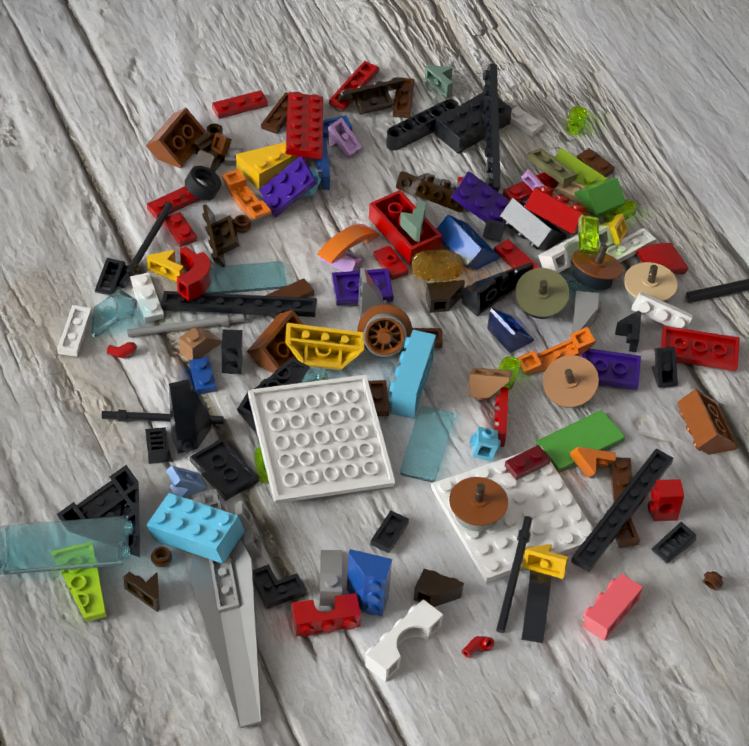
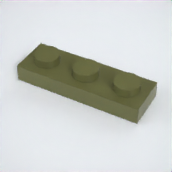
M542 148L528 153L527 159L558 181V183L565 185L577 179V174Z

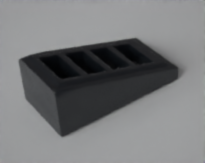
M106 258L95 293L114 296L119 286L118 283L124 275L125 261ZM108 280L112 281L113 283H106L105 281ZM102 286L111 287V289H103Z
M166 427L145 429L149 464L169 462Z
M681 521L652 548V551L667 564L696 541V534ZM681 534L686 539L682 540L678 535ZM675 538L680 545H677L672 539ZM666 544H671L675 549L672 550ZM662 547L670 553L668 556L660 550Z

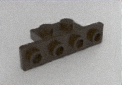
M395 77L386 82L378 81L369 86L361 85L352 90L349 88L341 91L337 101L341 103L354 100L360 115L391 108L393 102L388 91L402 88L405 79L404 77L399 79Z
M404 171L399 173L396 184L397 189L457 212H462L464 208L451 198L456 190V186L452 185L451 181L446 179L439 180L430 173H425L418 177Z
M205 204L203 205L204 213H202V216L207 223L205 227L206 232L210 236L208 242L213 250L211 256L216 264L219 263L222 268H225L224 253L240 246L234 219L229 215L216 222L214 213Z

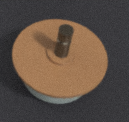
M567 355L556 359L548 366L543 376V388L548 398L555 404L566 408H577L586 404L595 395L599 385V377L594 365L587 359L576 355Z

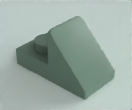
M427 65L425 80L444 97L452 96L453 82L451 80L453 68Z
M419 201L417 209L414 208L413 214L402 212L400 218V226L416 242H420L426 211V202Z

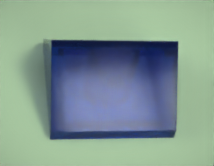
M491 308L487 329L509 353L534 341L532 336L512 315Z

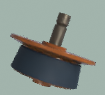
M601 244L599 250L579 249L573 253L572 261L575 264V268L572 274L579 283L592 289L606 290L612 286L613 279H617L622 275V265L614 257L606 253L608 248L606 244Z

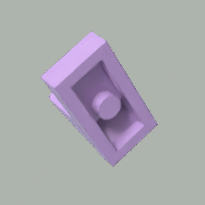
M342 117L328 127L330 147L337 143L346 158L362 147Z

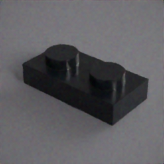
M390 510L371 539V545L390 553L409 524V518Z

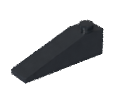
M529 262L474 282L462 291V304L478 317L515 290L521 276L532 270L534 264Z
M292 357L275 370V373L261 381L254 389L301 383L310 366ZM247 392L237 411L251 429L257 432Z
M189 379L169 383L171 436L178 454L198 449L210 432L211 415Z

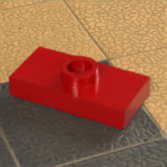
M390 245L374 251L373 256L383 269L388 268L391 280L408 274L409 269Z

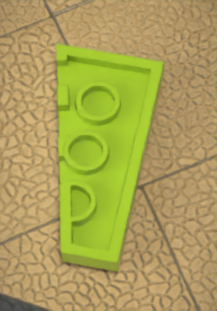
M562 148L554 157L577 174L575 182L588 187L607 179Z
M93 541L51 552L85 622L107 617Z

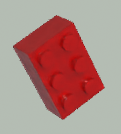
M544 185L533 189L524 208L572 234L581 230L590 213L586 211L587 207L580 203L574 204L570 202V198L563 194L557 195L553 193L554 189Z

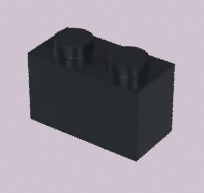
M223 329L221 345L222 373L242 374L243 330Z

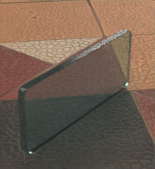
M283 262L210 267L211 284L204 293L227 294L281 289L287 286Z
M426 406L419 408L400 468L402 476L431 483L436 481L454 421V413Z

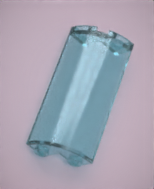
M128 516L1 526L0 575L122 566L125 564L126 559H130L128 544L129 534H132V523L128 521Z

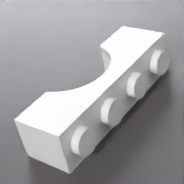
M594 225L538 256L542 268H548L560 273L571 267L572 255L576 250H599L601 244L609 246L614 242L609 226Z
M422 600L418 605H413L407 616L400 618L390 632H385L382 635L380 642L376 646H371L365 654V667L386 682L400 668L401 655L397 647L409 638L428 640L442 626L443 614L425 600Z

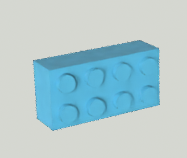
M412 330L411 336L406 338L404 346L406 350L401 352L399 361L401 365L397 366L395 371L396 380H392L389 392H392L389 398L391 414L415 418L433 362L436 335Z
M171 493L167 494L147 523V527L155 541L224 564L245 532L238 515Z

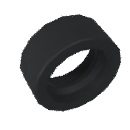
M204 166L193 167L185 179L187 190L193 196L202 200L215 198L222 186L219 176L213 170ZM197 179L204 181L209 187L202 185Z

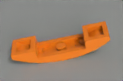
M238 169L222 174V179L230 195L248 217L258 219L271 214V210L263 200L259 201L246 184V178Z
M365 224L352 225L333 236L318 251L317 255L333 264L344 257L346 250L362 241L366 243L373 241L379 237V233Z
M585 327L570 334L571 339L538 354L533 350L518 357L517 361L524 374L544 372L553 361L567 355L580 356L596 343V340L588 327Z

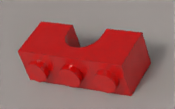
M356 593L335 596L334 609L330 612H320L317 610L314 600L292 602L291 615L296 636H310L315 633H331L336 630H352L360 627L361 612Z

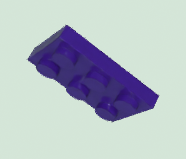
M300 156L259 189L270 208L271 214L277 217L317 185L318 182L305 159Z
M470 171L464 175L451 196L452 199L485 223L487 219L501 222L503 218L500 215L510 202V200Z
M388 268L366 270L382 292L383 300L392 302L394 295ZM360 270L333 272L331 278L336 306L358 304Z
M591 348L582 354V357L590 361L596 368L599 385L638 390L641 356Z

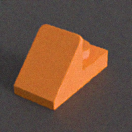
M577 447L570 451V457L584 475L589 478L596 473V466L608 467L609 464L613 463L616 460V453Z

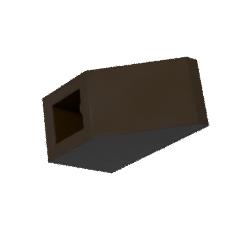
M454 280L427 283L426 300L429 312L449 311L462 298L465 281Z
M423 569L414 588L413 600L417 602L425 600L431 606L436 607L460 599L463 594L464 583L456 578L441 575L436 571Z

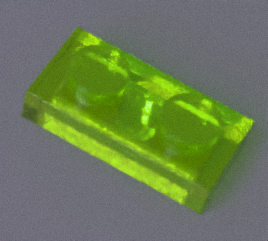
M581 215L578 218L579 252L597 255L599 251V219Z

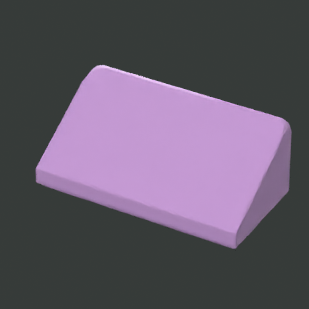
M530 169L521 176V179L532 190L535 187L544 186Z
M345 251L342 259L333 264L320 257L322 262L343 272L355 271L363 262L362 258Z

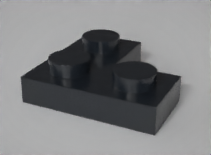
M269 564L253 570L254 586L266 609L306 595V588L298 573L277 580Z

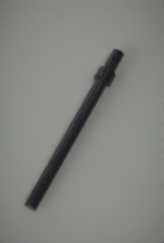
M170 202L166 203L132 262L126 266L123 271L124 275L118 283L119 287L125 288L130 280V276L136 274V268L173 208Z
M118 409V411H102V419H118L119 422H126V420L171 422L170 414L127 412V410ZM211 415V424H224V416Z
M530 516L524 517L522 529L518 532V545L496 631L499 633L505 632L526 544L530 540L532 517Z

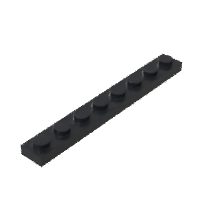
M490 63L487 70L483 72V80H485L483 89L485 102L483 109L486 111L484 126H486L484 141L487 142L485 148V157H487L485 172L487 173L486 184L498 192L501 188L497 64Z
M164 291L161 308L162 310L256 315H278L293 310L298 317H316L317 298L203 293L199 297L188 301L178 291Z
M657 448L653 451L572 556L571 562L587 572L592 570L651 492V489L654 488L656 480H660L673 463V457Z

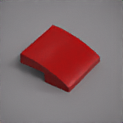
M672 243L649 245L638 249L636 252L643 263L660 264L668 268L672 273L685 274L689 269Z

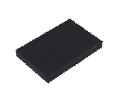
M224 438L190 456V462L214 489L218 490L219 495L225 501L259 482V476Z

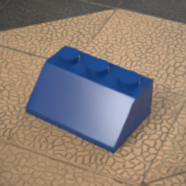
M447 215L436 228L442 235V244L448 245L450 248L449 252L461 259L460 263L468 269L471 267L478 270L500 258L487 242L465 221Z
M350 549L346 589L349 594L356 593L359 608L362 612L383 617L389 597L392 559Z

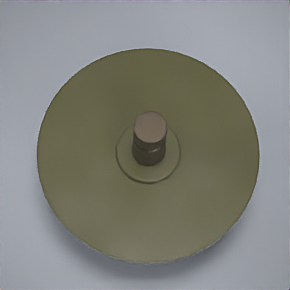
M536 268L521 276L516 285L515 295L518 304L528 315L538 319H546L564 309L569 299V287L566 280L558 272L548 268Z

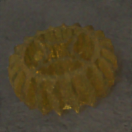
M441 249L421 251L413 257V274L417 278L427 281L442 282L445 280L449 281L450 279L454 280L462 274V256L454 253V251Z

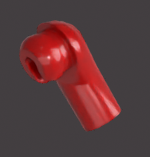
M127 342L120 347L109 345L107 354L124 359L136 351L137 345L134 342Z
M476 636L462 649V653L465 657L470 658L476 651H489L494 647V640L491 637Z

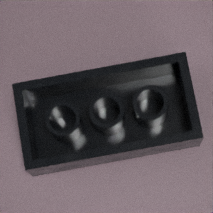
M483 92L436 118L435 135L458 154L484 139L486 111L483 109L485 102ZM498 97L500 130L510 124L512 108Z

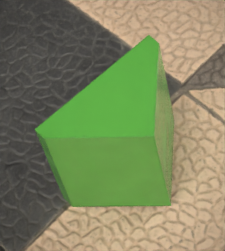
M618 178L604 179L580 189L574 194L595 217L619 208L626 203Z

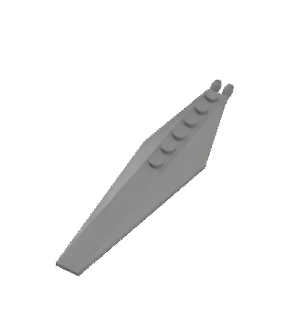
M217 489L212 490L213 502L208 503L205 493L200 494L201 504L226 511L221 503ZM240 538L224 564L193 554L189 578L241 729L262 723L253 566L252 559Z

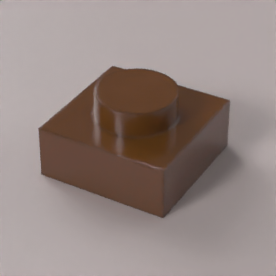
M216 132L210 149L226 156L232 139Z

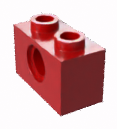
M681 479L656 480L654 489H651V501H648V512L652 513L653 522L678 521L684 500Z

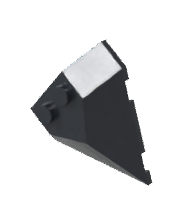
M127 465L109 476L111 481L76 505L73 502L56 514L69 532L140 558L139 481Z

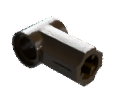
M215 123L208 125L207 132L190 143L193 152L197 155L199 150L205 152L209 150L216 132L223 134L222 126Z

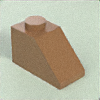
M193 327L179 337V351L188 360L202 358L220 345L222 340L209 330Z
M473 368L469 377V397H475L478 400L490 398L509 382L512 371Z

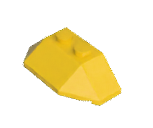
M287 323L285 343L300 362L310 367L341 371L364 351V332Z

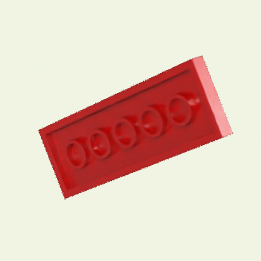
M289 92L285 154L321 159L323 148V97L317 94L309 95L302 94L301 92Z

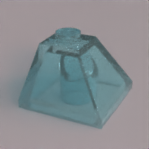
M119 289L94 306L91 336L96 337L134 318L137 314L138 300Z

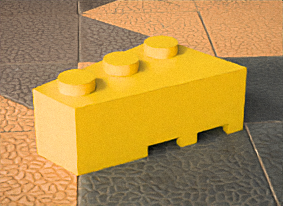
M286 142L236 154V170L238 169L259 190L300 156L285 154Z

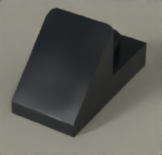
M636 311L617 322L615 335L626 336V343H629V352H637L641 325L640 311Z
M675 346L654 348L655 366H652V371L657 386L659 388L678 386Z

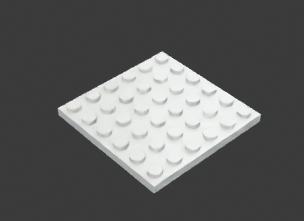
M366 375L251 389L248 391L274 504L386 488L395 485L394 475Z
M516 454L431 484L433 493L485 583L510 575L518 545V532L522 529L525 516L532 517L531 536L529 543L526 544V548L552 544L551 552L566 555L577 551L592 532L593 527L551 461L550 464L516 480L505 467V461L519 455ZM470 477L488 478L498 483L505 490L508 497L507 511L492 528L485 531H473L463 527L456 520L450 508L449 496L453 487L463 479ZM523 556V560H522V564H521L520 571L525 570V568H522V567H523L524 556Z

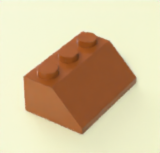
M185 107L172 114L147 143L146 147L158 160L180 168L194 153L190 143L206 131Z
M293 310L278 314L247 350L259 367L271 373H275V370L292 357L297 359L285 343L287 323L304 325Z
M694 389L677 402L680 408L679 413L687 423L686 429L694 439L693 444L697 450L710 455L738 448L717 401Z

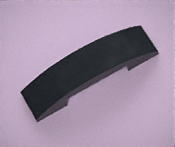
M530 570L521 640L543 643L551 586L550 575Z

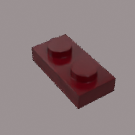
M537 445L506 460L505 467L518 480L550 464V457Z

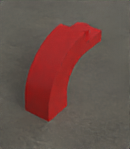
M187 246L180 248V263L189 271L177 276V290L181 296L191 301L206 292L211 284L210 260L204 252L196 254Z

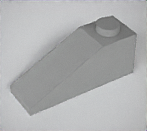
M360 268L358 309L361 318L368 309L376 305L387 304V301L383 300L382 292L365 268Z
M576 291L573 305L572 333L585 327L589 329L595 322L597 313H601L602 302L598 301L599 293Z
M321 550L319 606H334L335 596L342 595V550Z

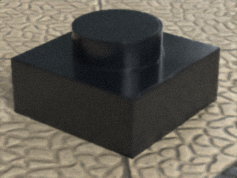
M487 219L482 237L501 241L506 223Z

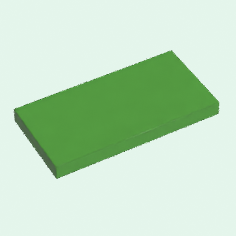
M600 410L537 440L536 446L539 445L550 457V461L555 469L560 473L576 465L570 457V451L575 448L583 447L605 451L624 442L625 436L604 411Z

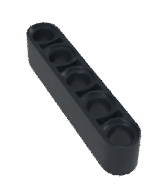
M447 99L388 128L386 147L390 150H399L435 132L436 118L458 107V102L453 99Z

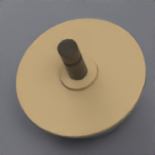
M644 262L636 264L627 270L624 277V284L632 303L635 302L640 291L667 303L668 299L677 290L675 275L668 268L657 263Z

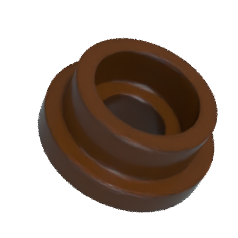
M238 215L235 217L234 223L237 231L245 232L251 228V220L248 216Z
M157 547L151 553V562L157 567H165L172 561V553L166 547Z
M712 571L704 574L703 582L710 589L718 590V588L724 585L723 578L719 573Z

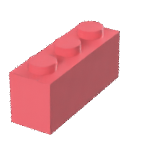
M622 573L617 579L613 578L607 586L608 590L605 593L601 592L595 601L596 604L593 607L589 606L583 615L585 618L583 627L604 641L638 602L643 587Z

